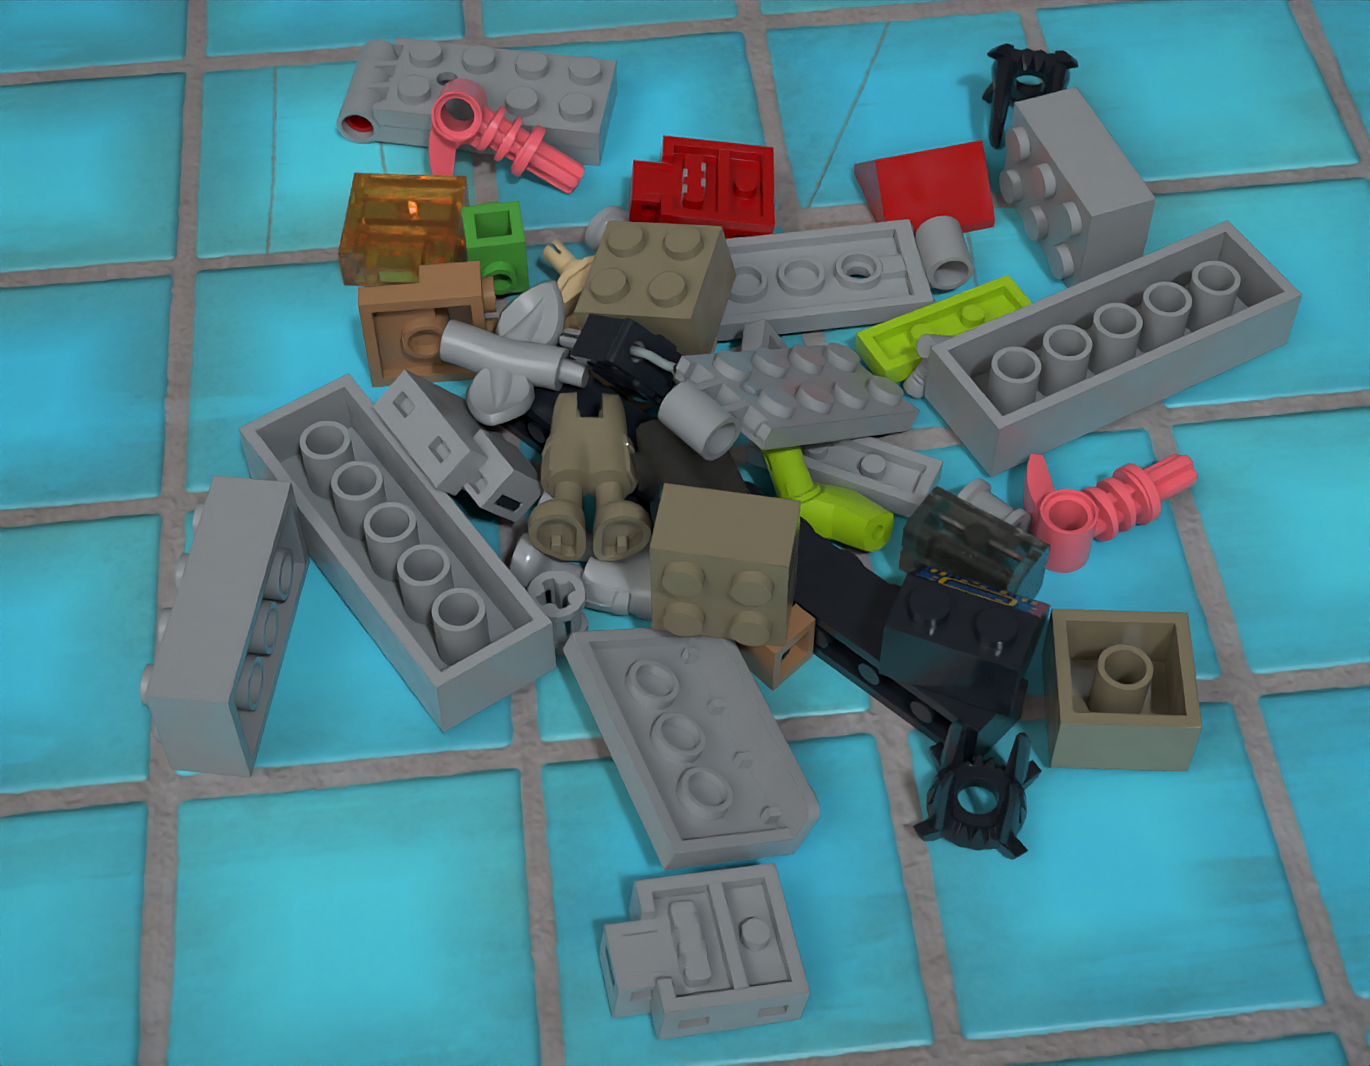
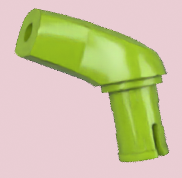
M758 446L776 491L774 497L801 501L800 517L804 518L820 536L869 552L881 549L889 541L894 525L893 513L855 490L812 481L800 446L762 450Z

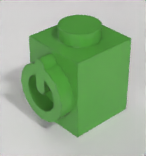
M519 201L487 202L476 206L461 207L467 262L480 261L481 277L494 276L495 295L524 292L529 289L526 242Z

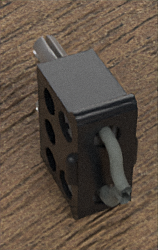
M589 314L582 330L567 328L562 331L564 335L569 337L560 336V344L562 347L572 350L570 353L571 357L635 401L661 406L666 395L681 383L675 378L677 364L681 356H683L677 351V346L661 334L654 335L630 318L619 319Z

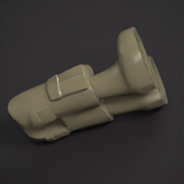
M577 392L559 394L553 409L550 436L547 438L541 454V483L543 489L549 492L554 499L540 503L531 512L528 518L529 538L538 550L547 555L569 561L580 559L586 548V520L582 510L583 496L589 493L596 499V515L593 525L594 555L600 561H616L634 555L641 551L650 541L652 520L649 513L641 505L624 500L628 494L635 490L638 483L637 455L632 440L628 437L625 409L621 397L618 394L602 393L599 417H580V411L577 408Z

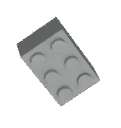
M1073 87L1015 102L1011 127L1007 129L1005 134L1007 154L1004 171H1001L999 175V186L1004 200L1009 204L1012 203L1023 219L1028 237L1032 241H1037L1048 257L1049 266L1055 278L1058 280L1062 279L1066 287L1069 288L1142 257L1156 198L1078 88Z

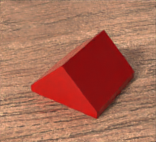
M982 140L854 164V174L876 223L909 219L914 227L915 238L921 224L937 216L955 218L960 223L963 233L994 227L995 216Z

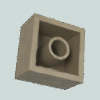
M608 221L574 311L581 330L589 314L619 319L630 318L654 335L661 334L677 346V351L683 356L711 354L736 278V272L722 226Z
M664 483L649 547L652 629L669 631L674 635L682 637L700 635L735 640L747 646H761L765 644L785 647L797 581L801 501Z
M1051 609L1041 654L1050 768L1187 772L1202 730L1188 613Z

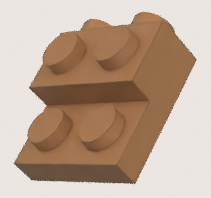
M480 261L419 265V283L358 288V309L372 387L390 386L404 369L432 383L472 380L478 374L461 366L442 361L440 358V343L444 329L452 319L495 334L498 317L486 318V313L497 312L494 276L481 277Z

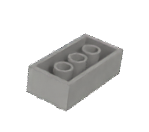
M214 475L206 501H198L194 510L193 543L190 552L182 553L178 560L176 568L177 593L172 608L165 607L162 611L158 627L160 647L155 663H148L143 670L140 682V699L143 705H148L154 721L155 740L162 742L171 770L251 777L310 559L291 482Z

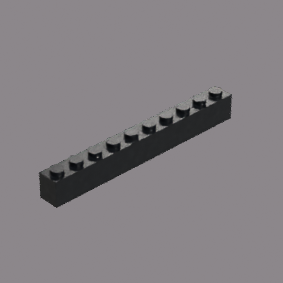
M589 375L588 382L584 388L564 383L559 391L534 386L535 398L530 409L522 416L500 424L532 449L542 454L546 440L550 436L553 409L559 394L577 392V408L580 411V417H599L602 393L620 395L625 409L628 437L632 440L637 455L638 483L635 490L628 494L624 500L641 505L649 513L652 520L651 535L653 534L664 483L765 496L759 487L749 481L743 482L720 466L716 459L712 461L705 460L662 424L658 417H650L630 403L619 389L611 385L606 386L592 375ZM800 517L797 581L792 607L797 604L815 618L813 654L936 744L941 741L945 744L950 725L959 719L963 720L966 724L964 758L971 759L979 754L984 757L1021 718L1029 681L1024 678L1010 717L879 674L884 625L901 586L889 584L866 568L854 553L846 549H839L816 533L812 526L804 518Z

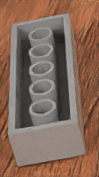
M1227 220L931 346L924 396L992 477L1028 461L1031 453H1046L1287 344L1302 294Z
M348 373L238 428L250 476L252 479L292 483L308 553L444 733L555 669L556 657L553 624L449 495L434 486L372 407L374 405L373 402Z

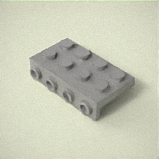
M652 627L571 633L563 648V652L664 870L790 855L796 852L819 819V803L814 790L808 784L788 745L786 736L780 730L760 691L757 681L753 678L734 640L700 635L682 637L674 635L669 631L652 629Z

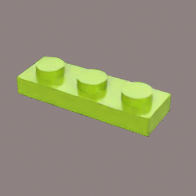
M1006 275L856 333L855 350L874 375L882 376L894 383H898L907 379L923 359L917 352V341L922 335L957 336L1030 305L1032 302L1011 277Z

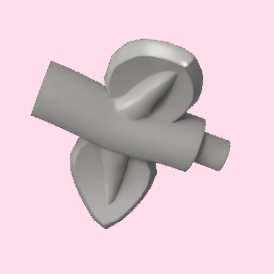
M555 280L543 281L527 289L509 302L500 313L495 334L454 319L450 320L446 325L440 343V358L442 361L478 373L466 391V403L472 416L480 423L495 426L525 414L530 409L535 398L534 386L559 391L564 383L581 388L586 386L590 369L579 361L570 359L569 349L557 346L564 328L565 309L562 294Z

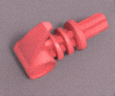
M464 78L455 79L448 82L442 88L432 108V126L429 136L430 167L439 191L451 192L456 151L463 144H469L480 152H483L489 146L496 151L494 160L500 162L504 156L513 161L510 173L518 178L527 169L565 193H571L575 190L583 177L585 168L578 161L542 140L547 129L537 125L528 132L520 127L523 122L522 117L517 116L512 122L503 117L507 108L502 105L496 112L488 108V100L484 90L472 80ZM455 98L465 100L473 108L474 117L466 121L453 118L447 111L446 102Z
M1031 453L1024 480L1023 509L1033 517L1029 531L1034 539L1032 551L1035 559L1044 568L1053 572L1070 573L1080 569L1089 558L1093 538L1106 542L1115 538L1118 532H1126L1132 529L1136 523L1146 525L1156 520L1161 512V502L1193 486L1198 479V474L1193 468V461L1187 455L1179 456L1173 454L1144 470L1135 464L1128 463L1117 468L1113 472L1112 477L1099 481L1096 487L1090 486L1081 491L1074 489L1055 490L1043 454Z

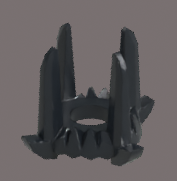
M1008 43L997 46L988 52L987 56L995 59L991 68L992 83L985 90L982 99L988 104L992 103L989 140L992 147L996 149L1000 147L1010 101L1019 102L1065 90L1070 81L1069 69L1078 68L1079 66L1074 57L1064 50L1055 51V53H1046L1043 50L1033 51L1029 48L1019 50L1014 49V45ZM1020 76H1034L1043 82L1029 85L1018 81L1016 78Z
M959 719L950 725L945 744L941 741L929 748L930 756L938 773L927 792L926 809L928 819L913 825V828L923 841H935L943 837L959 847L970 848L976 851L997 849L1004 857L1014 860L1028 852V849L1017 838V834L1022 829L1027 816V801L1024 790L1042 772L1033 760L1029 762L1031 740L1025 732H1020L1016 735L1006 766L999 765L993 757L985 761L980 754L971 759L964 758L966 724L963 720ZM968 787H982L989 790L995 796L997 806L989 813L974 814L961 806L958 794Z

